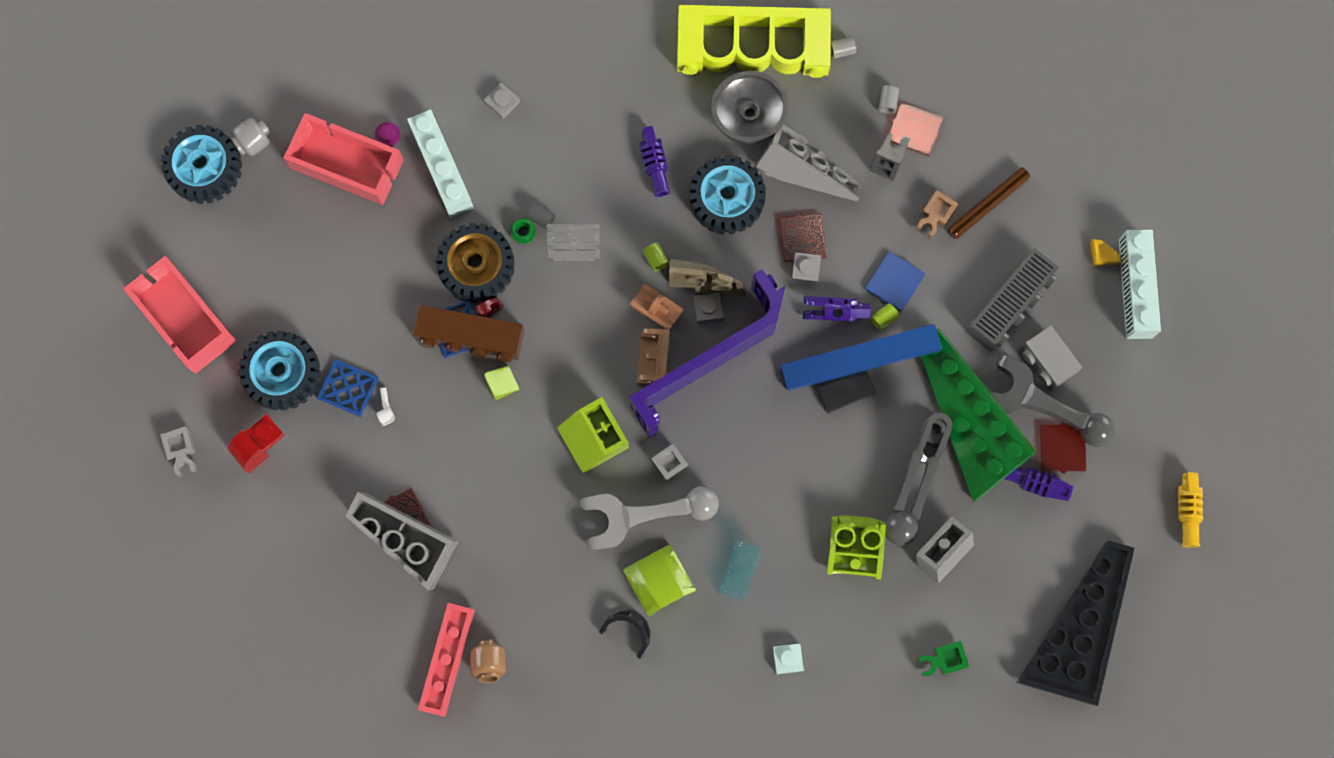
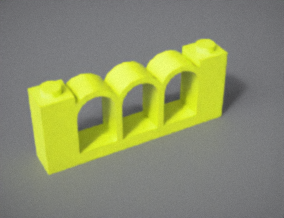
M679 5L677 72L693 75L697 72H702L704 67L709 71L719 73L727 71L736 63L738 68L743 71L762 72L771 64L775 70L783 74H794L803 69V75L820 78L829 73L831 9ZM704 25L733 26V50L725 57L716 58L706 52L703 44ZM739 26L768 27V51L764 56L752 59L743 55L739 47ZM775 27L803 28V53L801 56L788 60L778 55L775 50Z

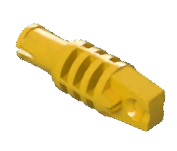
M1193 472L1184 473L1182 475V484L1178 486V520L1182 523V547L1186 548L1200 547L1199 524L1203 521L1202 487H1199L1198 473Z

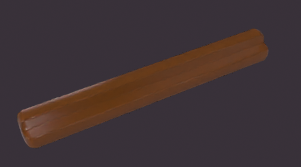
M1024 167L1019 168L949 226L948 233L954 239H958L1029 180V172Z

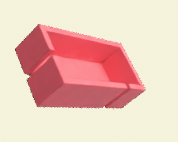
M307 113L304 114L283 157L288 167L292 170L382 206L392 188L390 179L395 181L404 162L400 150L331 123L329 126L325 120Z
M166 256L146 270L157 281L156 283L152 284L141 274L123 288L163 339L173 348L172 350L185 366L195 374L237 342L187 279Z

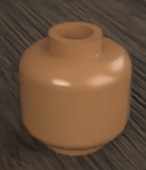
M493 640L479 642V646L473 648L470 653L471 674L482 683L499 681L507 669L505 649L495 644Z

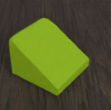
M509 366L484 373L495 400L520 390Z

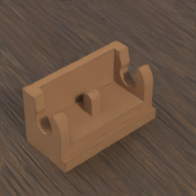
M644 329L641 332L636 384L650 385L666 375L670 338L669 329Z

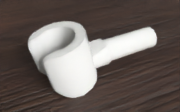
M381 388L380 393L384 409L376 414L382 425L386 426L395 420V416L388 402L387 389Z

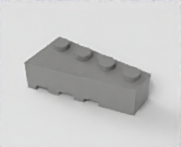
M357 492L345 515L363 533L375 541L384 552L394 558L403 569L414 576L427 590L435 589L459 542L364 492Z

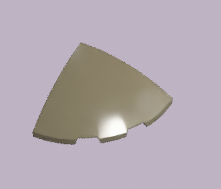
M670 259L669 287L695 288V295L720 293V295L747 296L745 285L725 272L701 263Z

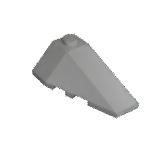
M784 124L779 132H776L769 139L757 163V167L765 175L856 202L859 200L862 186L840 167L830 166L825 159L826 155L821 151L817 153L812 151L805 145L808 140Z

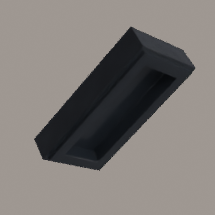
M867 371L848 375L817 389L827 414L876 394V389Z

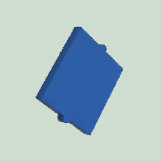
M888 252L865 290L881 299V303H890L902 312L925 276V273L910 265L909 260L904 261Z

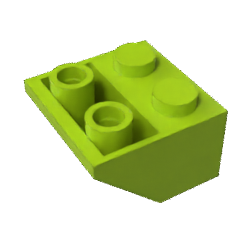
M603 397L579 409L557 427L583 474L629 448V442Z

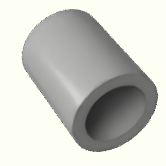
M852 36L831 41V56L833 59L856 54V45Z
M887 85L881 88L878 109L880 112L886 114L896 112L899 94L897 87Z

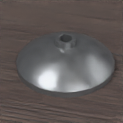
M758 71L739 72L726 78L716 89L711 104L712 117L717 128L729 139L745 144L760 143L773 137L783 127L788 115L787 95L781 84L770 75ZM753 112L755 115L747 117L746 113Z

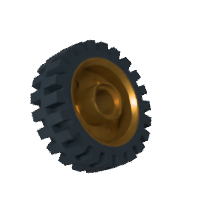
M469 223L467 227L461 225L457 231L453 229L450 232V236H445L443 244L439 245L438 255L436 256V266L442 283L455 297L458 296L464 301L470 300V302L477 303V300L485 302L487 298L497 297V294L499 292L502 293L505 290V286L510 284L511 276L514 274V255L509 242L494 227L490 226L489 228L486 224L480 223V226L475 223ZM475 258L482 260L481 265L478 267L469 266L470 261Z

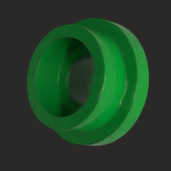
M518 219L511 226V237L519 244H528L536 236V227L528 219ZM521 229H527L528 234L525 236H521L519 234V231Z

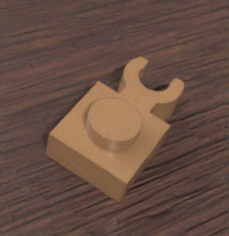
M936 190L922 212L927 218L919 221L916 231L919 232L923 226L930 227L931 231L927 238L931 239L937 231V224L944 227L959 203Z

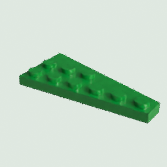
M936 328L942 351L921 357L941 413L946 414L952 421L950 438L972 500L976 502L1037 451L942 330Z

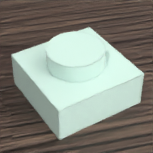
M800 644L773 647L776 675L804 671Z

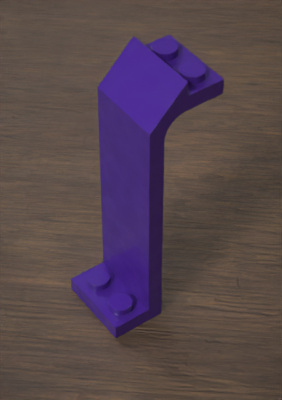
M761 269L753 274L751 284L753 293L766 312L764 317L630 396L633 404L630 407L649 438L658 433V424H660V416L654 408L655 404L774 334L785 286L776 291L777 284L771 274L766 275L764 270Z

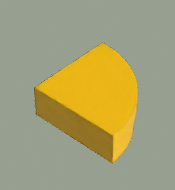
M1097 239L1090 241L1094 267L1121 263L1118 252L1104 241Z

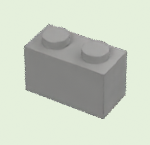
M1052 326L1043 330L1020 348L1023 351L1022 356L1026 363L1034 366L1038 372L1037 376L1040 382L1045 387L1048 386L1051 391L1076 375L1083 368Z
M951 516L916 554L918 568L940 583L974 546L973 532Z

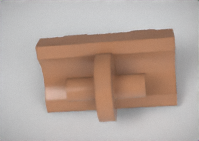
M646 284L642 286L637 296L630 303V307L662 328L671 330L684 311L683 308Z

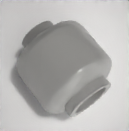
M248 118L233 129L234 136L231 140L242 155L247 153L249 156H255L270 145L268 135L271 132L263 120L258 123L255 119Z

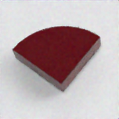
M492 298L483 302L475 309L479 316L490 318L504 308V305L498 298Z

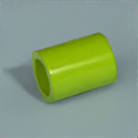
M658 242L647 246L643 250L654 272L660 271L669 265L670 262Z
M890 303L870 316L872 324L878 331H882L900 318L899 313Z

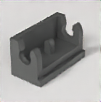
M891 133L885 138L881 150H877L870 171L894 181L911 138L904 136L899 143V147L894 148L890 145V141L893 138Z

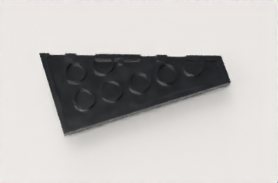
M1109 540L1104 543L1016 682L1017 684L1098 706L1134 547Z

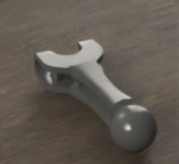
M1006 355L999 356L997 367L1010 377L1012 386L1009 392L1003 394L990 391V393L1007 414L1024 408L1051 416L1080 432L1084 442L1093 447L1104 446L1112 440L1115 427L1108 416L1102 413H1092L1089 415L1056 401L1034 385L1033 375L1027 364Z
M935 413L924 421L914 451L909 454L905 477L892 507L893 513L885 520V536L893 544L907 545L918 534L917 520L921 518L929 488L941 466V456L952 430V421L944 413ZM932 424L939 426L940 434L933 432ZM921 463H924L926 467L915 502L910 513L905 512L906 501Z

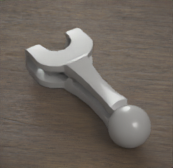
M700 486L692 489L686 498L654 506H625L617 497L608 493L583 498L580 500L581 508L584 510H601L609 519V526L605 533L591 537L587 542V547L590 550L616 547L624 540L629 528L656 518L689 515L698 521L708 520L718 510V497L712 489Z

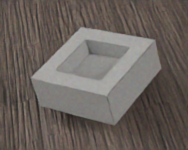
M502 83L484 99V104L502 119L520 103V98Z
M795 252L792 278L818 282L821 256Z
M720 293L694 296L697 324L723 320Z
M671 444L651 458V461L666 482L688 467L687 462L674 444Z

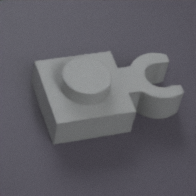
M185 426L160 434L167 460H176L173 467L175 474L182 477L181 468L185 464L189 465L191 472H196L195 462L189 459V455L196 453L189 428Z

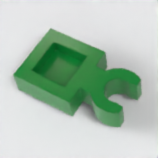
M961 641L935 648L936 657L923 655L917 659L918 662L928 661L930 663V669L922 672V676L934 674L937 668H940L941 674L945 675L970 667Z

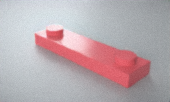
M451 603L447 604L418 710L446 717L475 613L474 609Z

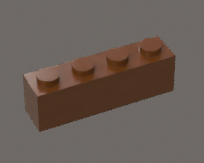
M419 305L413 337L423 347L434 348V345H442L445 350L459 353L460 349L470 351V354L476 357L484 358L487 354L496 356V359L499 361L511 362L512 359L519 360L525 330L523 324Z

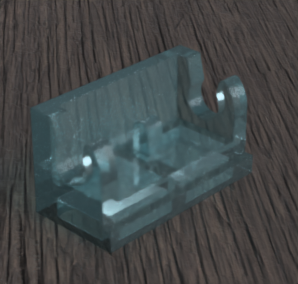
M743 541L735 542L719 594L745 601L762 547L756 545L749 546Z

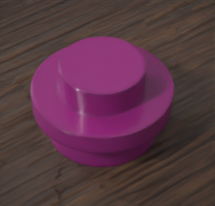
M382 123L375 130V139L380 143L393 147L400 140V130L394 123Z

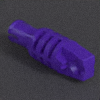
M653 126L643 127V142H639L645 172L651 177L654 196L664 197L670 194V189L665 174L668 167L661 138L656 139Z
M1018 467L1005 478V480L1020 484L1019 487L1022 490L1045 498L1049 497L1069 501L1074 487L1055 477V475L1032 467H1026L1025 469Z

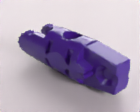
M804 296V304L823 306V311H803L802 319L856 322V318H870L871 306L869 303H860L855 298Z

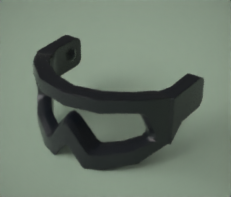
M631 610L619 611L609 616L599 630V633L603 634L607 630L608 625L615 621L632 623L642 636V648L636 656L641 659L650 644L651 631L647 620Z

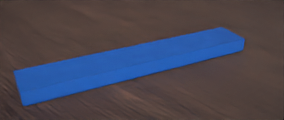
M931 324L782 364L781 367L787 390L791 391L942 351L936 326Z

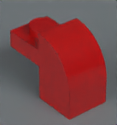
M265 414L246 431L242 429L231 440L227 450L244 471L250 473L269 457L266 451L282 439L285 434L270 416Z

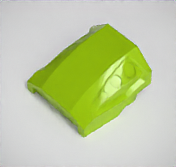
M833 516L831 519L827 575H833V573L875 577V579L881 580L886 532L885 522L871 517Z
M671 545L623 569L648 617L681 597L696 591Z

